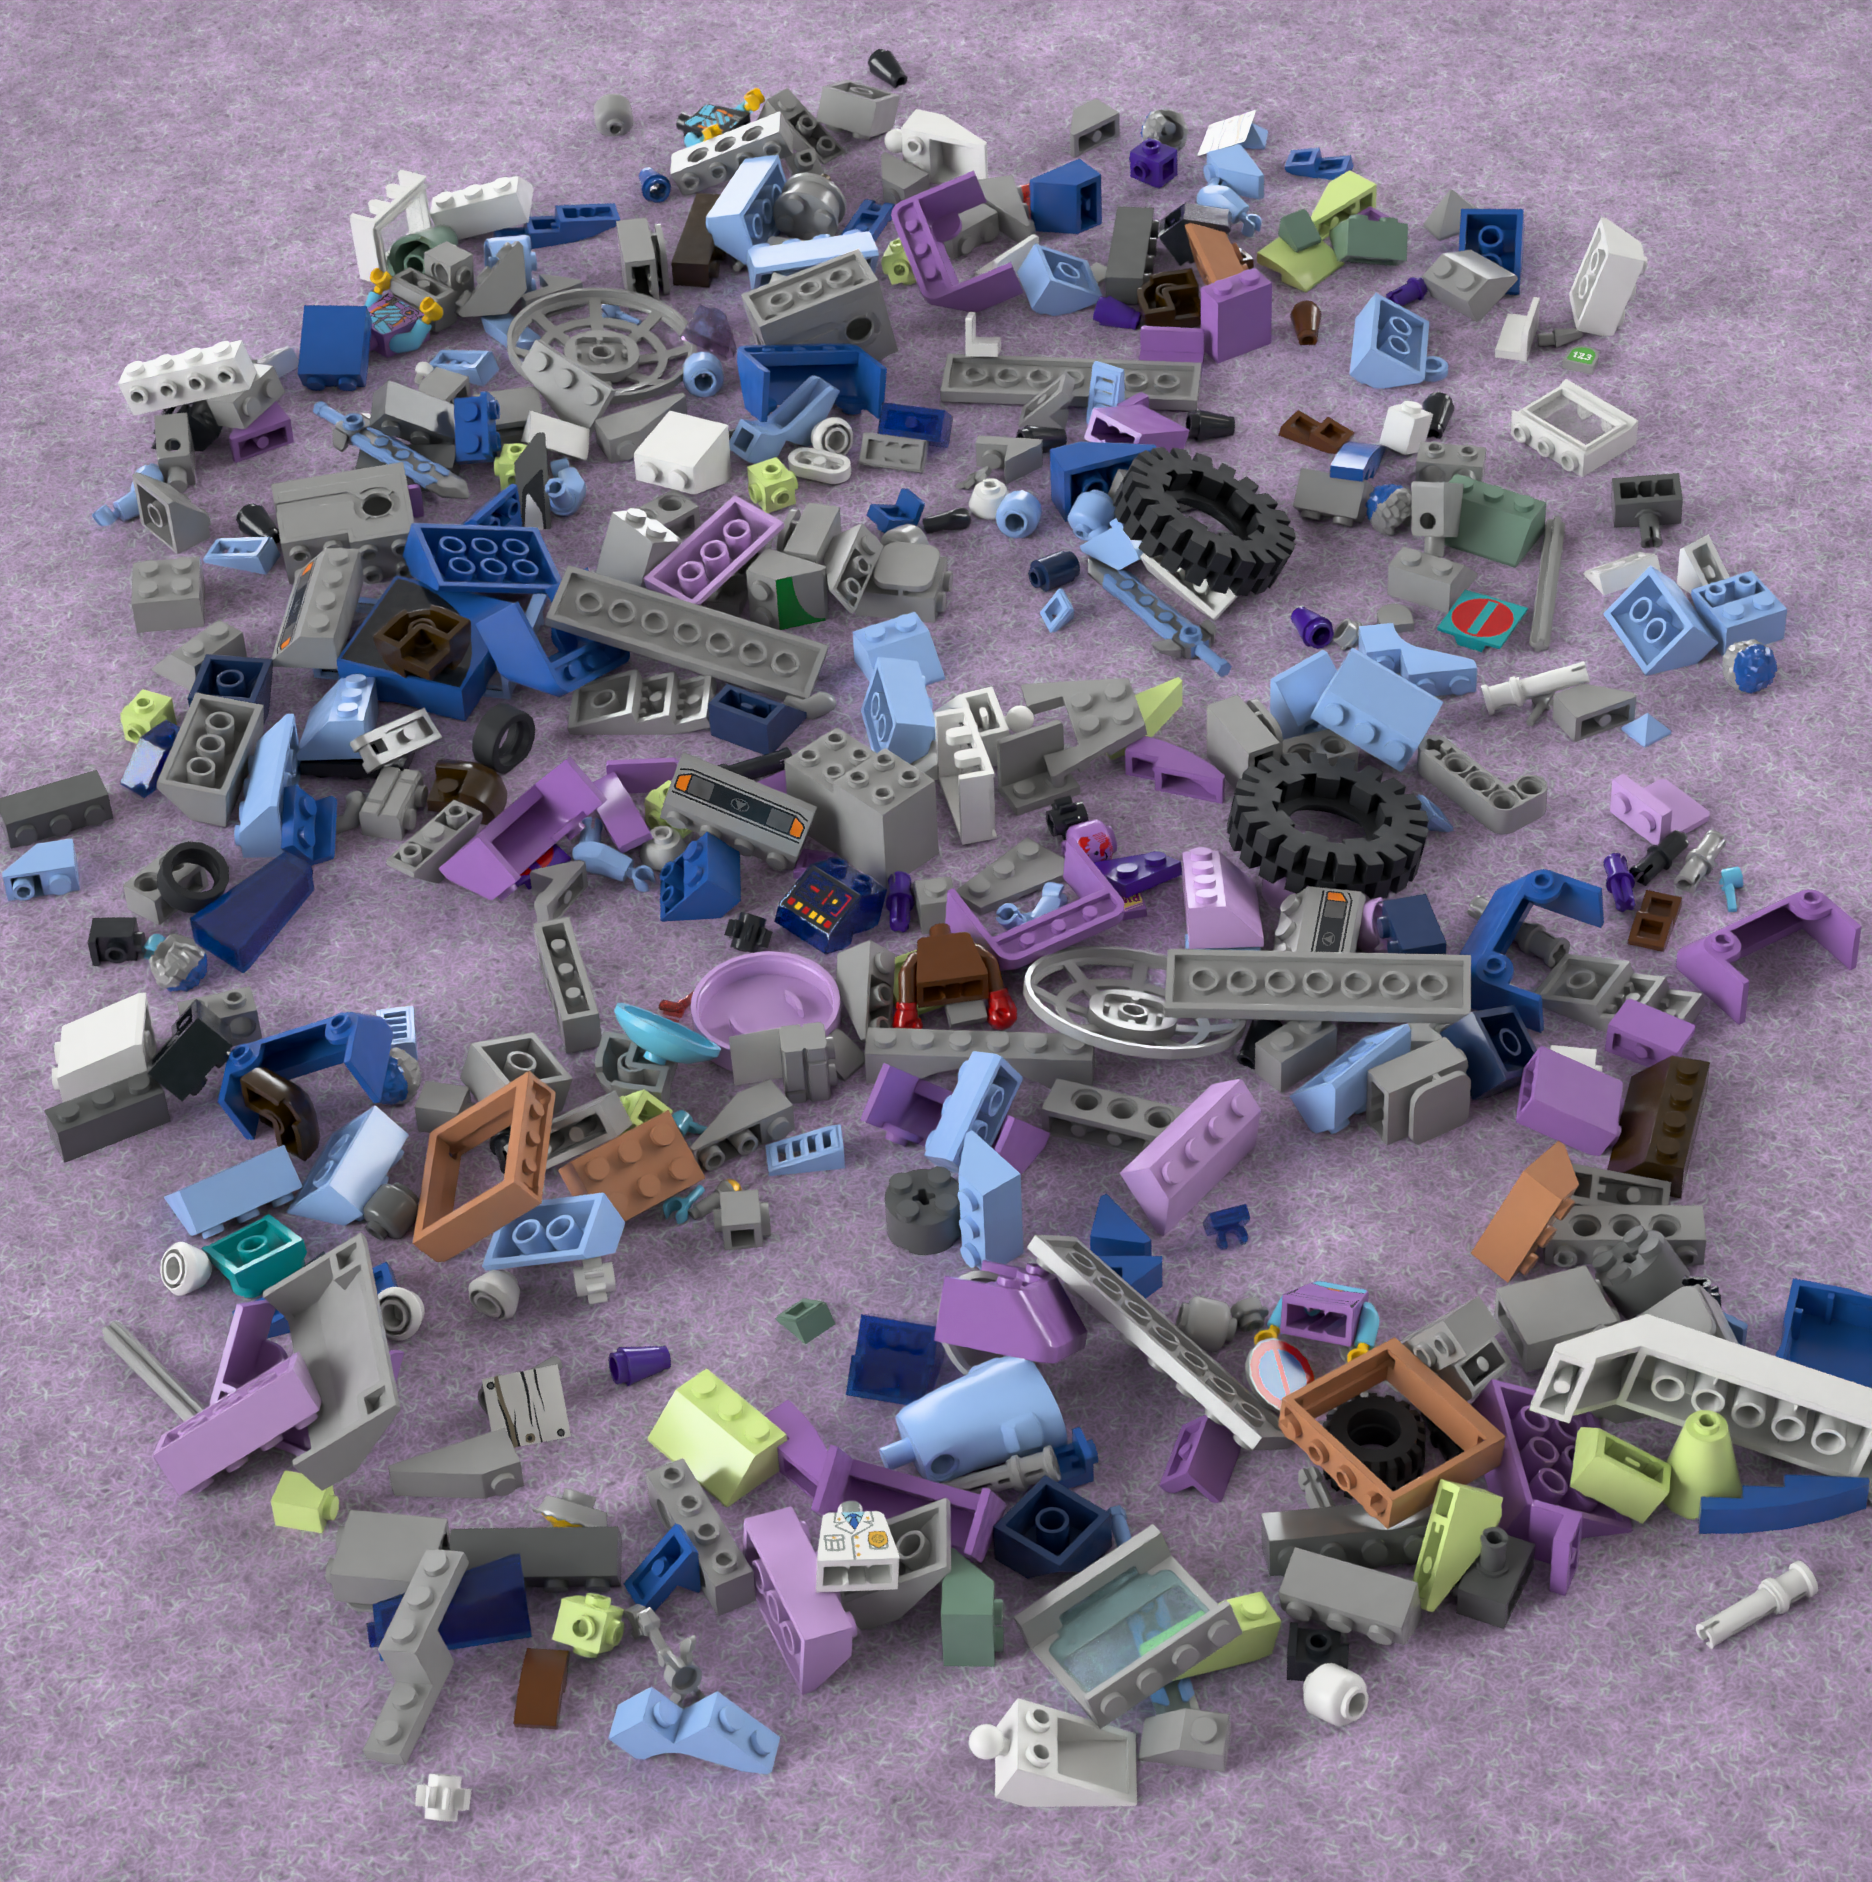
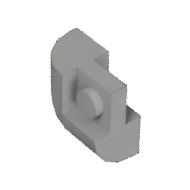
M604 1031L595 1057V1074L601 1088L607 1094L615 1090L618 1097L627 1096L645 1089L668 1106L671 1098V1085L678 1063L667 1060L664 1066L646 1059L644 1057L646 1050L635 1044L626 1034Z

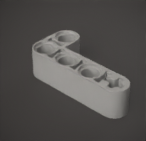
M1424 736L1418 746V773L1490 831L1501 835L1510 834L1545 814L1548 785L1544 778L1537 775H1525L1505 785L1443 736Z

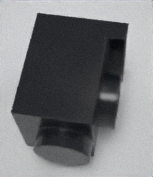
M136 917L92 919L87 942L92 966H100L101 961H110L112 963L137 961L138 954L145 953L146 937L144 932H139Z
M1290 1622L1287 1650V1680L1305 1681L1310 1673L1326 1663H1334L1348 1670L1349 1644L1341 1643V1632L1298 1628L1297 1622Z

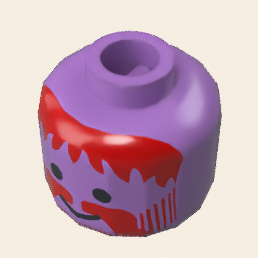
M1093 819L1072 825L1066 832V839L1073 837L1093 862L1110 860L1113 853L1117 851V841L1113 829L1110 825H1104L1100 820ZM1066 840L1061 842V848L1064 858Z

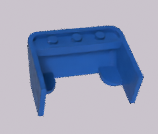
M846 343L746 345L737 348V366L744 407L760 422H767V416L777 409V405H781L813 375L822 378L840 391L834 404L842 408L843 413L857 415L861 413V410H867L877 419H883L887 368L859 346Z
M561 581L545 589L551 603ZM518 601L475 624L496 663L498 672L509 681L556 697H562L627 663L630 659L629 651L555 628H551V639L559 652L547 657Z
M1547 869L1533 871L1498 888L1459 954L1471 955L1472 1009L1479 1011L1515 1005L1525 1027L1542 1033L1544 1030L1542 996L1510 985L1514 976V966L1512 961L1505 956L1531 908L1535 905L1602 928L1604 924L1601 887Z
M341 1012L332 1017L254 1042L240 1044L230 1052L229 1059L226 1062L218 1104L246 1140H255L259 1114L245 1106L240 1078L255 1068L266 1067L290 1080L342 1063L345 1064L372 1102H380L393 1030L381 1016Z

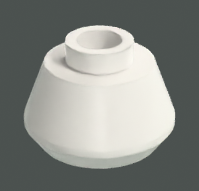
M838 417L827 418L814 426L811 432V443L814 449L845 456L852 447L853 432L845 420Z
M988 478L978 483L969 500L970 511L981 519L995 520L1001 501L1009 494L1006 485L994 478Z
M658 826L650 830L653 839L643 843L641 846L640 859L644 865L649 866L653 870L661 871L666 863L673 862L687 847L679 832L668 826Z
M186 1242L174 1243L165 1252L161 1261L163 1283L173 1294L178 1296L186 1295L203 1287L212 1272V1265L206 1253Z
M491 1270L474 1279L469 1284V1299L478 1312H483L490 1317L500 1316L498 1320L501 1321L512 1318L516 1313L520 1288L517 1279L506 1270Z
M390 1287L378 1294L386 1337L396 1341L412 1337L418 1331L424 1317V1305L420 1297L414 1292L401 1287Z

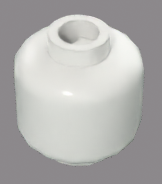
M1326 1663L1319 1666L1307 1676L1303 1685L1304 1705L1307 1711L1335 1726H1347L1353 1721L1358 1720L1367 1708L1369 1700L1363 1678L1337 1664Z

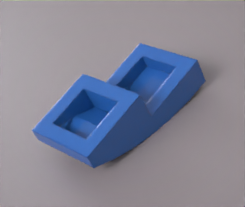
M1320 147L1291 150L1284 167L1286 172L1295 176L1334 180L1347 171H1352L1354 164L1351 155L1322 158Z

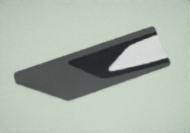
M544 432L536 433L515 461L514 467L522 527H538L539 530L551 529L550 498L545 491V485L548 482L546 437Z

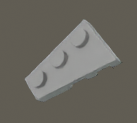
M535 340L520 368L560 420L590 429V439L595 430L594 420L603 416L617 390L543 341Z
M1026 837L959 887L956 892L971 910L979 915H984L999 909V907L1006 903L1019 901L1020 897L1038 890L1042 892L1047 882L1058 883L1063 881L1065 859Z

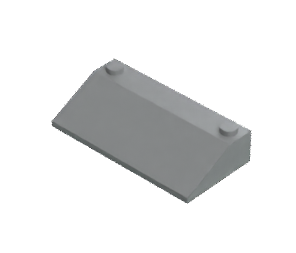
M362 1232L263 1291V1297L289 1322L294 1354L299 1351L322 1399L320 1410L316 1412L318 1418L307 1426L311 1449L292 1460L293 1466L321 1491L344 1479L359 1468L401 1409L367 1239Z

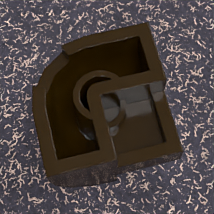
M1192 268L1150 275V281L1137 288V301L1146 326L1179 328L1201 326L1199 285Z
M431 604L429 610H417L410 613L406 609L402 610L388 621L373 636L378 653L394 672L405 679L411 673H414L432 681L445 667L455 670L462 662L471 639V621L443 607Z
M438 760L435 765L436 779L427 798L428 811L441 812L453 800H456L482 812L483 818L480 824L488 825L504 811L507 803V790L502 778L492 768L472 761Z
M266 1067L255 1068L240 1078L245 1106L259 1114L260 1122L274 1129L277 1146L284 1145L287 1152L303 1161L309 1159L318 1148L320 1141L317 1115L309 1095L300 1086Z

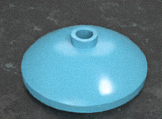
M617 1003L614 1009L616 1019L628 1038L646 1050L644 1057L656 1064L664 1066L667 1060L676 1063L693 1064L710 1061L717 1058L720 1054L721 1048L716 1043L663 1016L625 1003Z

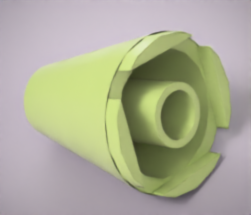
M1700 1410L1692 1413L1687 1418L1666 1463L1672 1465L1669 1494L1662 1502L1672 1512L1686 1519L1695 1520V1518H1699L1701 1497L1740 1498L1742 1486L1725 1418L1710 1410Z

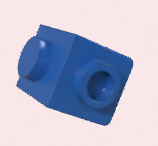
M902 488L895 505L870 504L866 516L877 524V529L883 533L904 524L917 526L925 507V502L908 488Z
M1081 1427L1073 1428L1072 1443L1053 1448L1061 1474V1481L1058 1483L1068 1489L1094 1482L1093 1464L1099 1462L1093 1440H1086Z

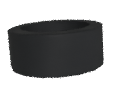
M498 704L490 708L480 720L474 733L472 752L475 760L500 774L510 772L531 751L535 739L533 718L528 713L509 704ZM509 728L507 737L503 745L499 749L501 739L504 736L506 730Z
M188 841L175 845L166 853L157 874V888L162 898L171 907L184 913L199 914L211 910L220 902L229 882V867L224 857L215 848L202 842ZM183 863H192L205 868L214 880L212 889L204 892H193L181 887L172 875L174 867Z

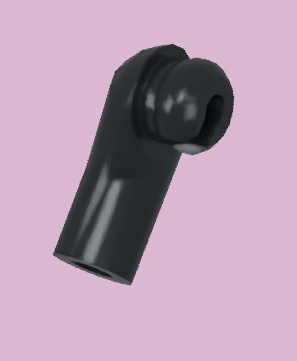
M959 507L955 510L923 518L922 523L926 534H931L942 530L966 529L971 524L970 512L966 508Z

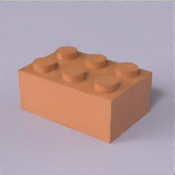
M669 1110L570 1161L558 1170L572 1196L605 1193L625 1222L705 1179L702 1170Z

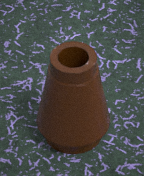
M1308 300L1295 304L1290 313V319L1300 345H1316L1318 341L1322 313L1314 302Z

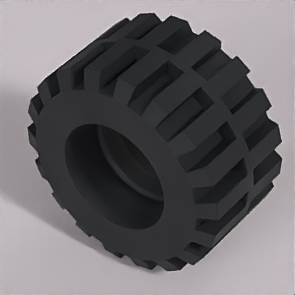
M1368 1393L1367 1397H1361L1359 1394L1352 1398L1351 1401H1346L1327 1413L1326 1421H1323V1427L1393 1492L1423 1475L1426 1447L1425 1424L1420 1421L1421 1415L1416 1410H1410V1404L1404 1400L1396 1402L1395 1396L1387 1394L1385 1397H1378L1377 1393ZM1367 1444H1377L1385 1446L1386 1448L1367 1449L1361 1446ZM1323 1469L1325 1479H1331V1487L1336 1492L1339 1491L1341 1488L1336 1481ZM1344 1491V1497L1352 1500L1353 1496Z

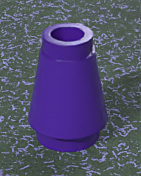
M1110 295L1107 298L1100 296L1093 314V320L1099 322L1100 326L1133 330L1137 329L1142 317L1141 312L1136 311Z
M1298 607L1292 612L1291 622L1306 646L1321 649L1332 641L1334 631L1329 619L1306 607Z
M665 1345L659 1347H618L617 1352L609 1354V1370L615 1384L626 1383L627 1386H630L663 1370L670 1369L671 1357Z

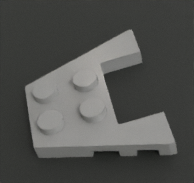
M1129 678L1020 685L1026 706L1033 715L1065 706L1078 746L1044 755L1053 787L1065 782L1064 776L1077 769L1081 773L1091 767L1090 761L1104 753L1111 756L1147 735L1146 726Z

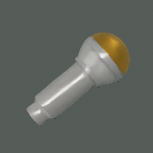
M734 1179L722 1180L714 1190V1193L693 1205L688 1214L694 1220L703 1218L713 1212V1209L720 1207V1192L742 1191L740 1184Z

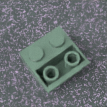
M1350 215L1348 219L1341 221L1339 225L1329 231V238L1339 262L1399 266L1407 261L1408 224L1398 223L1397 218L1383 217L1379 218V221L1368 220L1366 215Z

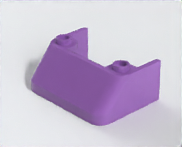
M974 170L900 201L894 206L891 213L893 223L924 300L931 305L966 312H980L1024 293L1011 262L959 284L943 243L955 238L962 229L960 213L987 202Z
M569 756L518 797L438 869L447 880L492 901L498 897L502 902L518 888L515 882L521 878L520 874L562 837L566 836L571 840L586 827L582 820L604 804L607 798Z
M1071 837L1066 839L1063 878L1079 899L992 937L956 890L952 888L947 891L945 924L950 926L952 933H970L975 944L982 945L997 958L1001 972L1021 968L1045 955L1053 954L1118 925L1123 919L1124 901L1076 840Z
M1807 889L1770 904L1683 946L1677 952L1676 967L1687 979L1740 1025L1745 1023L1750 981L1736 970L1731 963L1803 929L1849 970H1852L1857 966L1862 926L1826 895L1817 890Z
M883 1063L860 1120L886 1130L885 1139L906 1147L909 1140L925 1147L929 1134L936 1130L942 1118L941 1112L946 1098L952 1095L953 1092ZM1006 1115L991 1148L1022 1175L1045 1148L1051 1133Z
M983 1260L981 1270L998 1274L997 1282L981 1283L952 1276L944 1277L934 1341L1041 1363H1057L1085 1348L1087 1329L1057 1276L1050 1274L1038 1264L1027 1263L1026 1268Z
M267 1300L238 1303L236 1305L210 1405L288 1358L283 1347L267 1340L275 1307ZM400 1350L389 1351L395 1383L404 1352ZM295 1426L291 1427L281 1434L283 1439L275 1445V1447L294 1455H302L311 1449L308 1427L306 1426L300 1430H297Z
M830 1445L811 1510L822 1517L826 1513H837L838 1507L846 1501H856L861 1504L863 1512L879 1511L884 1514L885 1519H889L947 1498L951 1502V1548L957 1550L972 1564H982L994 1539L993 1526L1004 1516L1007 1504L991 1489L982 1488L981 1494H976L853 1459L839 1447Z

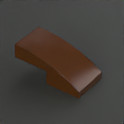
M1297 410L1281 426L1279 436L1330 454H1337L1341 447L1349 442L1355 432L1330 417H1327L1320 423L1300 410Z
M1646 890L1640 911L1636 912L1627 944L1664 952L1682 907V897Z
M526 1649L513 1722L515 1727L558 1730L562 1694L565 1693L570 1659L569 1650Z

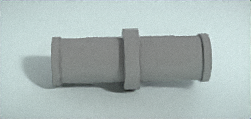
M1715 830L1707 831L1697 848L1692 849L1685 859V866L1674 879V884H1678L1676 888L1694 893L1704 875H1708L1715 866L1714 860L1726 846V840H1722L1724 836L1720 832Z

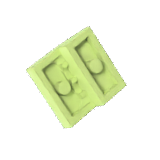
M1278 237L1257 252L1258 264L1281 273V282L1303 292H1308L1345 265V262L1337 261L1334 250L1323 241L1307 249L1295 252L1282 238Z

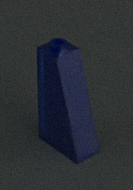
M288 851L277 856L190 917L195 943L241 973H245L315 890L311 865L306 860L299 859Z
M520 1553L511 1554L465 1571L437 1629L448 1650L532 1637ZM405 1593L372 1604L374 1622L366 1623L370 1648H379ZM379 1653L380 1661H384L383 1658H382V1656H381L380 1653Z

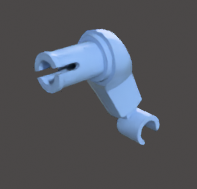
M1211 178L1207 186L1198 192L1197 204L1229 209L1232 213V223L1235 224L1242 221L1241 233L1247 237H1253L1254 230L1260 232L1261 217L1256 214H1247L1249 205L1231 188L1226 187L1224 180L1221 185H1218L1221 178Z
M567 458L551 461L550 465L554 478L550 479L545 485V491L550 497V509L558 516L566 517L573 515L580 508L585 498L586 484L576 468L569 467Z
M154 463L146 464L136 471L164 482L159 466ZM133 481L130 492L113 503L114 511H111L105 504L92 514V517L99 526L111 525L117 518L124 522L140 515Z
M592 817L583 819L582 823L586 827L580 831L579 844L573 848L572 855L574 861H584L586 863V871L593 874L603 875L625 882L627 877L633 879L634 886L638 891L648 892V884L643 880L656 882L652 869L646 865L633 868V859L601 843V832L603 829L601 820L595 818L594 828L591 829Z
M1047 882L1042 890V898L1031 912L1021 914L1014 904L1006 903L1002 905L996 912V915L999 916L996 917V920L1008 931L1065 906L1068 900L1067 896L1062 894L1064 884Z

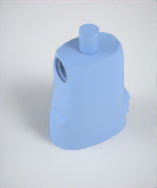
M1005 1356L1002 1358L996 1357L980 1365H975L969 1370L967 1375L903 1407L895 1416L902 1440L879 1448V1452L885 1468L894 1470L913 1462L923 1479L942 1483L981 1468L1005 1463L1014 1455L1022 1458L1043 1452V1448L1049 1445L1052 1448L1067 1445V1433L1057 1402L1034 1362Z

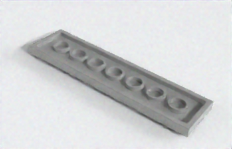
M947 353L940 397L941 402L1026 405L1064 373H1068L1075 379L1072 393L1074 397L1068 406L1087 407L1092 366L1095 361H1099L1124 369L1125 400L1139 392H1143L1149 396V409L1195 411L1198 406L1202 363L998 355V357H966V354ZM1103 378V381H1106V382H1109V383H1113V382H1114V381H1112V380Z
M568 565L545 622V626L700 674L712 676L713 678L781 699H785L787 695L806 699L812 695L829 645L571 565Z
M1168 949L1165 1017L1454 1024L1471 1013V955Z
M1035 1235L1027 1248L1038 1257L1036 1259L1037 1264L1047 1272L1057 1274L1065 1281L1064 1288L1075 1297L1085 1299L1093 1307L1091 1311L1097 1318L1114 1325L1120 1331L1119 1337L1126 1344L1143 1351L1149 1357L1147 1359L1148 1363L1155 1370L1172 1377L1177 1382L1176 1388L1183 1395L1193 1400L1196 1399L1206 1408L1204 1413L1208 1418L1230 1429L1234 1433L1233 1439L1237 1444L1248 1451H1272L1287 1449L1295 1443L1293 1440L1286 1438L1278 1427L1279 1417L1264 1406L1259 1399L1075 1236Z

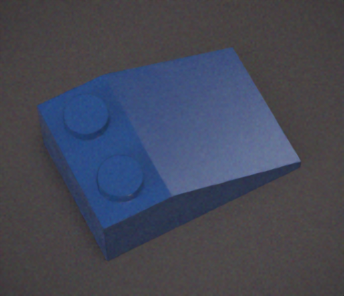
M1461 209L1459 251L1472 250L1517 275L1518 280L1504 295H1520L1525 232L1524 209Z
M1077 442L1050 449L1051 500L1064 521H1068V515L1081 493L1099 490L1108 495L1118 469L1128 470L1139 453L1145 450L1151 452L1152 448L1157 447L1151 444Z

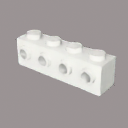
M242 340L231 343L223 341L209 348H192L183 354L174 356L166 354L148 362H133L125 367L118 385L135 416L250 390L257 371Z

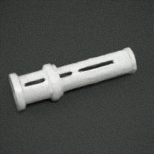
M1581 661L1580 663L1523 679L1512 676L1507 682L1490 687L1484 684L1481 685L1488 713L1493 715L1495 710L1515 704L1517 707H1521L1526 703L1525 700L1576 685L1590 683L1585 662Z
M1795 1561L1790 1564L1787 1572L1776 1578L1768 1577L1762 1580L1755 1593L1706 1621L1697 1624V1635L1702 1640L1709 1638L1710 1641L1706 1642V1645L1712 1649L1725 1639L1742 1631L1772 1612L1783 1614L1789 1610L1790 1604L1804 1596L1810 1598L1816 1595L1818 1592L1816 1578L1807 1565L1801 1561Z

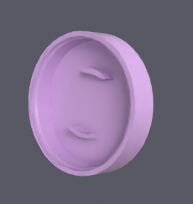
M764 951L744 954L729 959L713 968L700 980L691 999L693 1031L720 1046L719 1056L711 1061L730 1071H733L729 1036L800 1024V1027H802L803 1024L815 1022L824 1024L826 1037L836 1028L841 1029L840 994L835 980L819 964L791 953Z

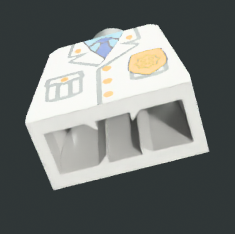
M846 1501L838 1507L837 1513H826L822 1516L817 1553L816 1592L898 1589L899 1553L883 1513L879 1511L863 1512V1508L858 1502Z

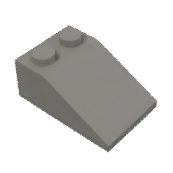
M947 1498L886 1519L899 1553L898 1589L840 1592L841 1605L844 1611L852 1613L855 1623L860 1629H873L900 1619L951 1571V1502Z

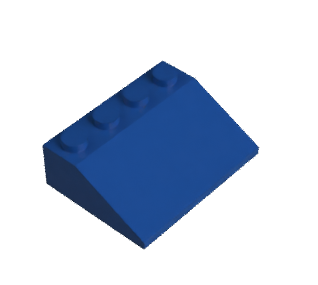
M412 523L403 552V557L411 576L437 591L547 594L545 589L562 580L538 527Z

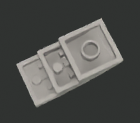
M638 669L598 678L573 691L567 729L570 734L672 735L710 728L708 703L715 697L717 682L715 678L707 675L680 681L675 671L643 679Z
M1566 953L1534 992L1542 996L1543 1008L1606 1033L1608 1024L1629 998L1689 1023H1693L1706 1006L1703 993L1669 989L1666 977L1633 973L1630 961Z

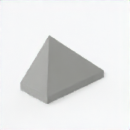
M1450 189L1425 220L1423 226L1436 239L1441 241L1460 234L1461 209L1479 208Z

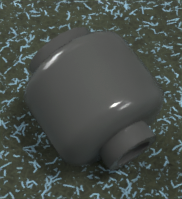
M395 1182L394 1185L382 1184L363 1208V1216L367 1221L365 1229L381 1241H384L387 1236L392 1239H401L416 1221L419 1198L412 1190L399 1182Z

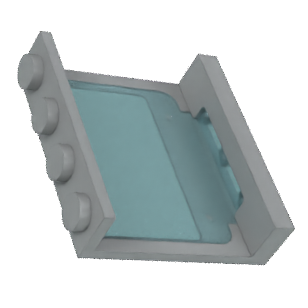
M1154 1524L1013 1616L1027 1646L1100 1729L1242 1634V1630L1229 1602L1225 1600L1219 1605L1171 1555L1161 1531Z

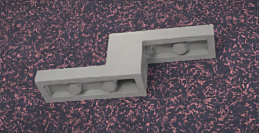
M426 1549L378 1648L380 1655L395 1680V1684L362 1750L367 1759L389 1764H407L455 1661L437 1629L469 1564L464 1552Z

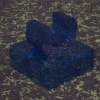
M1247 1204L1211 1212L1202 1222L1207 1236L1217 1234L1216 1244L1221 1250L1228 1248L1226 1234L1229 1233L1235 1234L1241 1245H1245L1248 1242V1233L1244 1227L1251 1217Z

